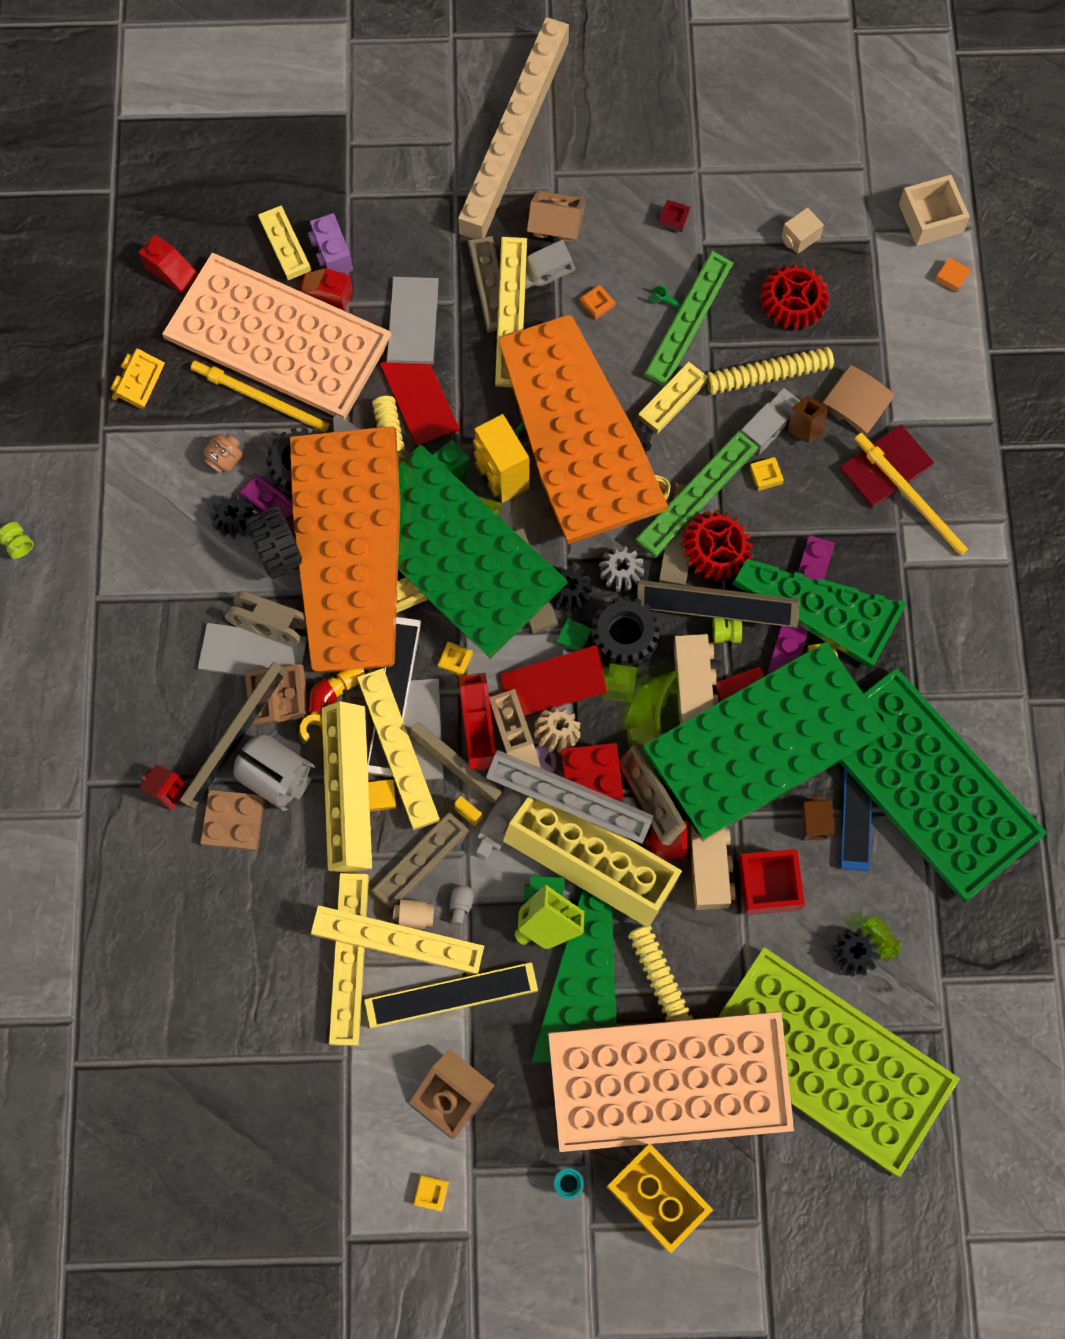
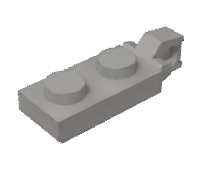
M509 787L505 788L480 830L478 839L482 842L476 851L477 856L487 860L493 848L500 850L502 846H505L506 843L503 840L509 823L526 801L528 795Z

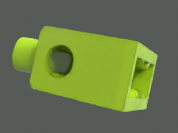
M545 885L520 908L518 929L515 931V937L523 945L532 940L544 949H550L583 934L584 911Z

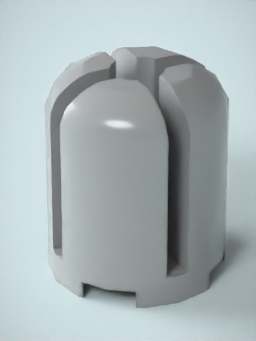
M267 735L255 736L247 741L242 750L284 778H281L260 763L246 756L243 757L238 754L234 762L233 773L236 779L282 811L288 810L285 805L294 797L298 800L301 798L312 780L308 777L310 767L315 768L311 762Z

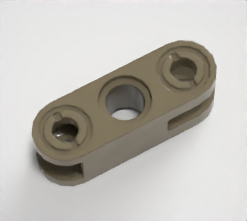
M244 591L237 592L233 600L236 606H230L225 614L226 619L231 624L289 646H297L301 638L295 632L296 628H307L306 616L302 612Z

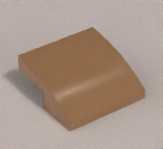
M850 365L821 404L827 406L828 411L839 421L845 419L859 433L862 432L866 435L895 397V394L864 371Z
M296 664L283 667L288 671L252 726L303 720L309 716L304 665ZM268 668L245 672L248 698Z

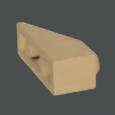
M515 689L489 697L506 753L540 767Z

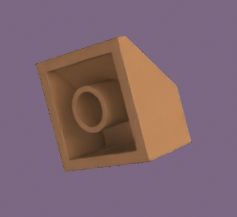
M537 190L531 200L527 232H533L534 236L542 238L548 237V235L558 236L559 240L563 239L566 242H570L573 239L577 240L586 198Z
M449 1049L431 1068L410 1101V1104L455 1140L495 1085Z

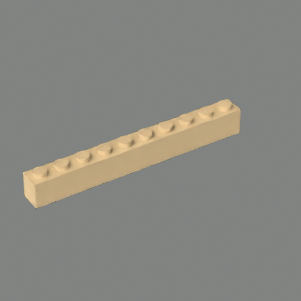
M545 18L458 218L460 235L472 239L484 238L568 45L569 24Z
M708 634L675 636L673 647L680 725L719 703L718 695H713L712 685H716V670L711 669L710 659H714L713 643H708ZM688 821L695 910L729 908L731 900H735L734 883H729V872H733V861L731 855L727 856L726 845H730V830L726 828L702 842Z

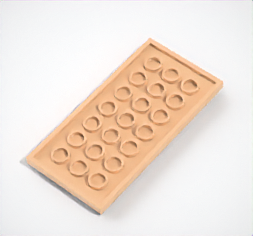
M211 253L163 332L164 339L331 415L335 416L337 414L346 419L392 335L386 329L214 253Z
M781 1011L549 1032L560 1152L794 1131Z

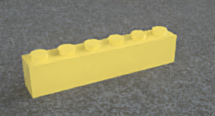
M337 702L322 708L328 870L356 873L372 869L365 706Z

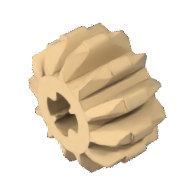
M555 706L550 711L544 710L534 724V729H536L534 738L540 739L539 747L546 745L549 753L556 749L559 754H561V749L573 748L575 742L580 738V732L578 731L580 723L574 721L575 714H566V708L559 712Z

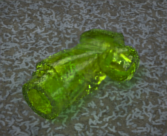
M873 914L863 924V927L867 930L868 934L871 933L873 935V941L879 943L881 959L890 961L897 958L901 952V940L897 941L884 919L881 920Z

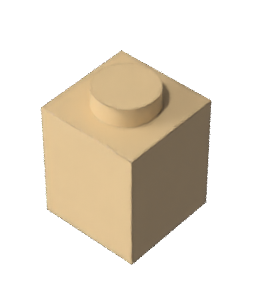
M806 208L784 224L781 237L788 248H792L798 254L821 238L824 224L809 208Z

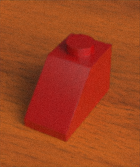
M154 235L139 251L144 267L182 294L188 290L199 275L173 246L157 235Z
M324 268L306 273L298 291L345 311L353 288L350 275Z
M157 764L153 769H149L144 774L140 786L147 795L171 811L187 789V786L176 773Z
M684 821L686 828L670 845L662 844L654 828L651 827L650 835L645 836V849L663 860L683 861L687 851V821Z

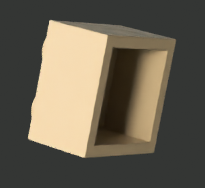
M952 175L904 188L899 202L900 209L916 246L963 233L970 218Z

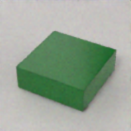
M568 618L559 635L557 645L573 652L584 649L591 635L592 628Z

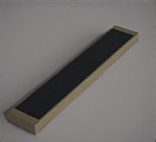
M642 580L638 583V599L641 600L642 606L647 603L651 607L650 610L796 628L799 623L800 599Z
M272 662L180 798V801L192 808L197 807L288 671L282 666Z

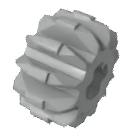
M614 546L612 554L605 552L603 555L604 561L599 563V569L602 570L600 573L601 580H607V588L615 584L617 592L621 590V586H624L627 591L631 590V584L638 586L639 577L644 575V569L641 568L643 559L636 558V550L630 554L627 553L628 549L626 546L622 548V552H619Z

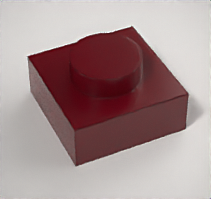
M666 200L659 219V226L682 233L691 207Z

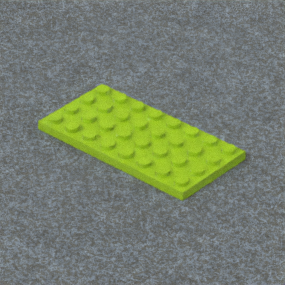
M764 947L718 1017L781 1011L791 1105L885 1170L900 1178L960 1078Z

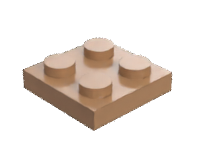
M209 790L201 845L257 852L265 799L255 794Z

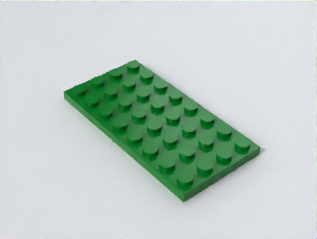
M420 445L398 466L400 492L398 571L491 659L568 582L566 578L443 464Z
M825 642L645 744L642 749L703 842L886 735L889 730L828 642Z
M896 668L864 693V696L889 731L886 735L841 760L839 763L957 896L966 903L1046 835L1047 832L900 670Z

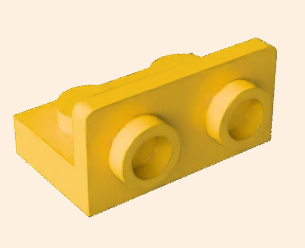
M138 348L132 355L127 353L121 364L124 372L121 377L116 376L110 388L114 391L111 399L116 401L118 398H121L143 409L165 363Z

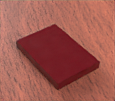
M902 424L873 443L875 447L878 446L885 453L883 456L908 483L934 465V461ZM863 450L841 465L839 470L867 504L874 508L899 489L876 463L872 464L867 459V453Z

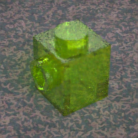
M610 664L609 672H604L608 690L605 699L632 703L637 667Z

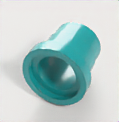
M566 1168L556 1175L554 1188L562 1198L573 1199L583 1190V1178L577 1170ZM567 1175L573 1176L577 1181V1188L571 1193L564 1192L560 1187L561 1179Z

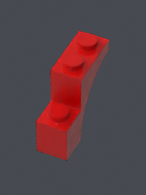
M486 673L459 676L470 769L487 770L490 769L496 754Z

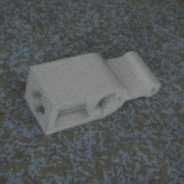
M563 239L526 258L525 289L534 285H545L576 270Z
M785 388L770 403H767L741 430L745 436L759 446L756 452L757 455H760L783 431L790 421L791 408L800 402L799 399Z

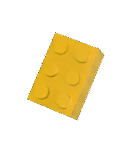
M502 414L476 427L475 439L473 440L476 448L474 455L477 459L475 466L481 476L485 475L489 481L487 486L493 497L498 496L501 503H504L529 490V456L504 415Z
M650 1143L607 1186L609 1191L668 1254H671L713 1211Z

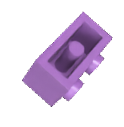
M334 213L310 221L312 231L308 232L312 246H317L319 253H316L320 267L341 273L353 271L351 255Z

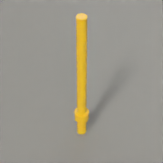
M196 360L191 365V370L206 376L207 380L214 384H223L324 433H328L331 429V424L225 375L223 370L215 366L211 368Z
M862 432L857 435L854 440L867 453V459L872 464H877L960 556L965 553L968 548L883 456L885 453L878 446L875 447Z

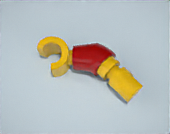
M363 669L342 671L337 674L336 679L334 677L328 680L323 679L312 688L308 713L311 715L303 719L298 730L299 739L303 744L309 739L306 728L310 725L319 726L323 735L322 708L338 700L337 697L343 694L342 690L348 691L359 684L357 677L365 675Z

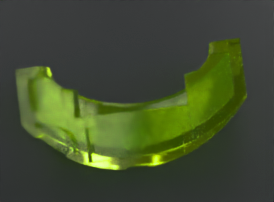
M678 670L648 680L636 694L630 706L626 724L629 749L634 744L643 748L645 744L662 735L660 711L661 707L666 706L667 697L671 693L678 692ZM655 770L663 786H666L661 777L659 776V774L657 773V771Z

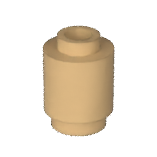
M400 899V905H394L393 922H399V925L413 929L432 927L434 904H427V901Z

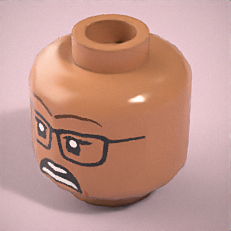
M229 433L226 437L216 434L203 450V454L206 457L204 461L219 473L222 471L230 472L243 455L241 449L238 448L241 443Z

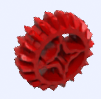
M794 263L790 269L784 264L781 267V271L775 268L772 275L766 277L765 283L761 288L760 301L763 303V311H767V319L775 318V326L780 322L783 323L784 330L788 328V325L793 326L794 331L798 329L799 325L804 329L808 328L809 323L815 325L817 320L824 316L829 304L830 294L827 291V283L822 282V275L815 276L814 268L807 271L805 264L801 268H797ZM777 289L781 290L782 299L780 301L777 300L775 295ZM809 293H811L814 298V303L812 305L808 303L809 299L807 298V296Z
M719 509L715 510L712 514L708 510L702 515H696L693 521L687 524V530L682 534L685 540L681 542L680 547L687 549L683 552L682 557H690L687 566L694 564L697 567L695 574L701 571L704 572V579H708L712 575L714 582L718 581L721 577L724 580H728L731 575L737 576L744 562L751 558L752 554L748 551L752 549L753 544L747 542L751 538V534L743 532L746 525L739 526L737 524L739 517L731 520L729 512H725L721 516ZM708 528L718 529L722 532H715L712 529L708 530ZM721 539L720 543L718 544L719 548L712 552V550L715 547L714 543ZM716 558L721 560L722 562L725 560L727 563H719L711 559Z

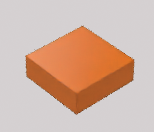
M949 257L936 276L935 281L958 292L971 269Z
M600 284L580 298V304L595 320L615 307V301Z

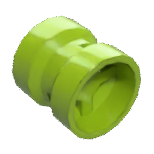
M10 522L0 529V543L7 547L6 551L13 559L25 556L34 546L30 537L23 534L24 530L18 522Z
M713 617V643H723L724 641L741 643L742 621Z

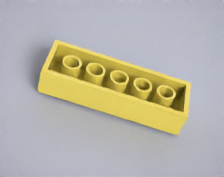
M528 796L509 823L503 840L505 843L648 928L682 870L626 837Z

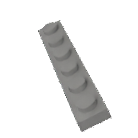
M497 750L486 777L639 843H643L654 817L649 813Z

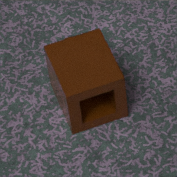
M806 396L791 408L788 432L809 444L825 431L828 407Z
M822 797L807 799V802H804L800 808L803 841L831 840L835 834L832 801H824Z

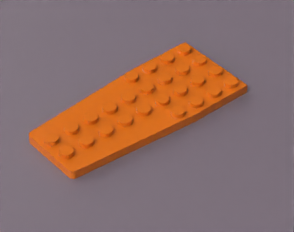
M570 315L563 316L501 337V352L539 476L567 544L667 511L668 504L641 442L574 318Z
M394 426L290 437L293 518L296 543L302 556V564L299 567L312 669L318 673L391 667L395 662L400 526L397 430Z

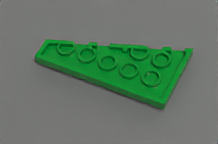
M749 559L744 562L732 583L734 586L746 593L800 599L798 625L869 669L875 665L907 602L901 600L896 602L884 599L885 596L879 594L870 595L862 593L856 588L827 580L806 578L801 573L795 572L792 574L780 571L778 567Z
M584 889L578 907L584 911V931L580 936L567 941L531 1063H551L549 1032L616 1026L612 906Z

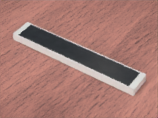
M396 617L395 662L393 666L385 667L384 672L404 722L421 620ZM374 726L367 764L368 774L394 778Z

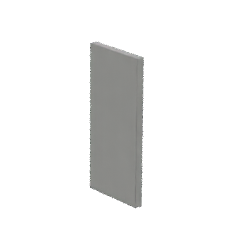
M393 277L389 327L392 335L388 341L387 363H434L439 278Z
M207 623L198 670L245 676V672L268 668L272 662H276L282 667L296 664L303 665L308 637L300 636L301 639L297 646H289L239 627Z
M439 679L411 680L403 723L424 779L441 780L444 779L443 764L410 737L411 728L417 722H420L442 741Z

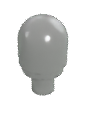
M459 885L452 891L449 905L450 910L453 911V924L462 925L464 914H469L472 908L474 894L472 889L466 885Z

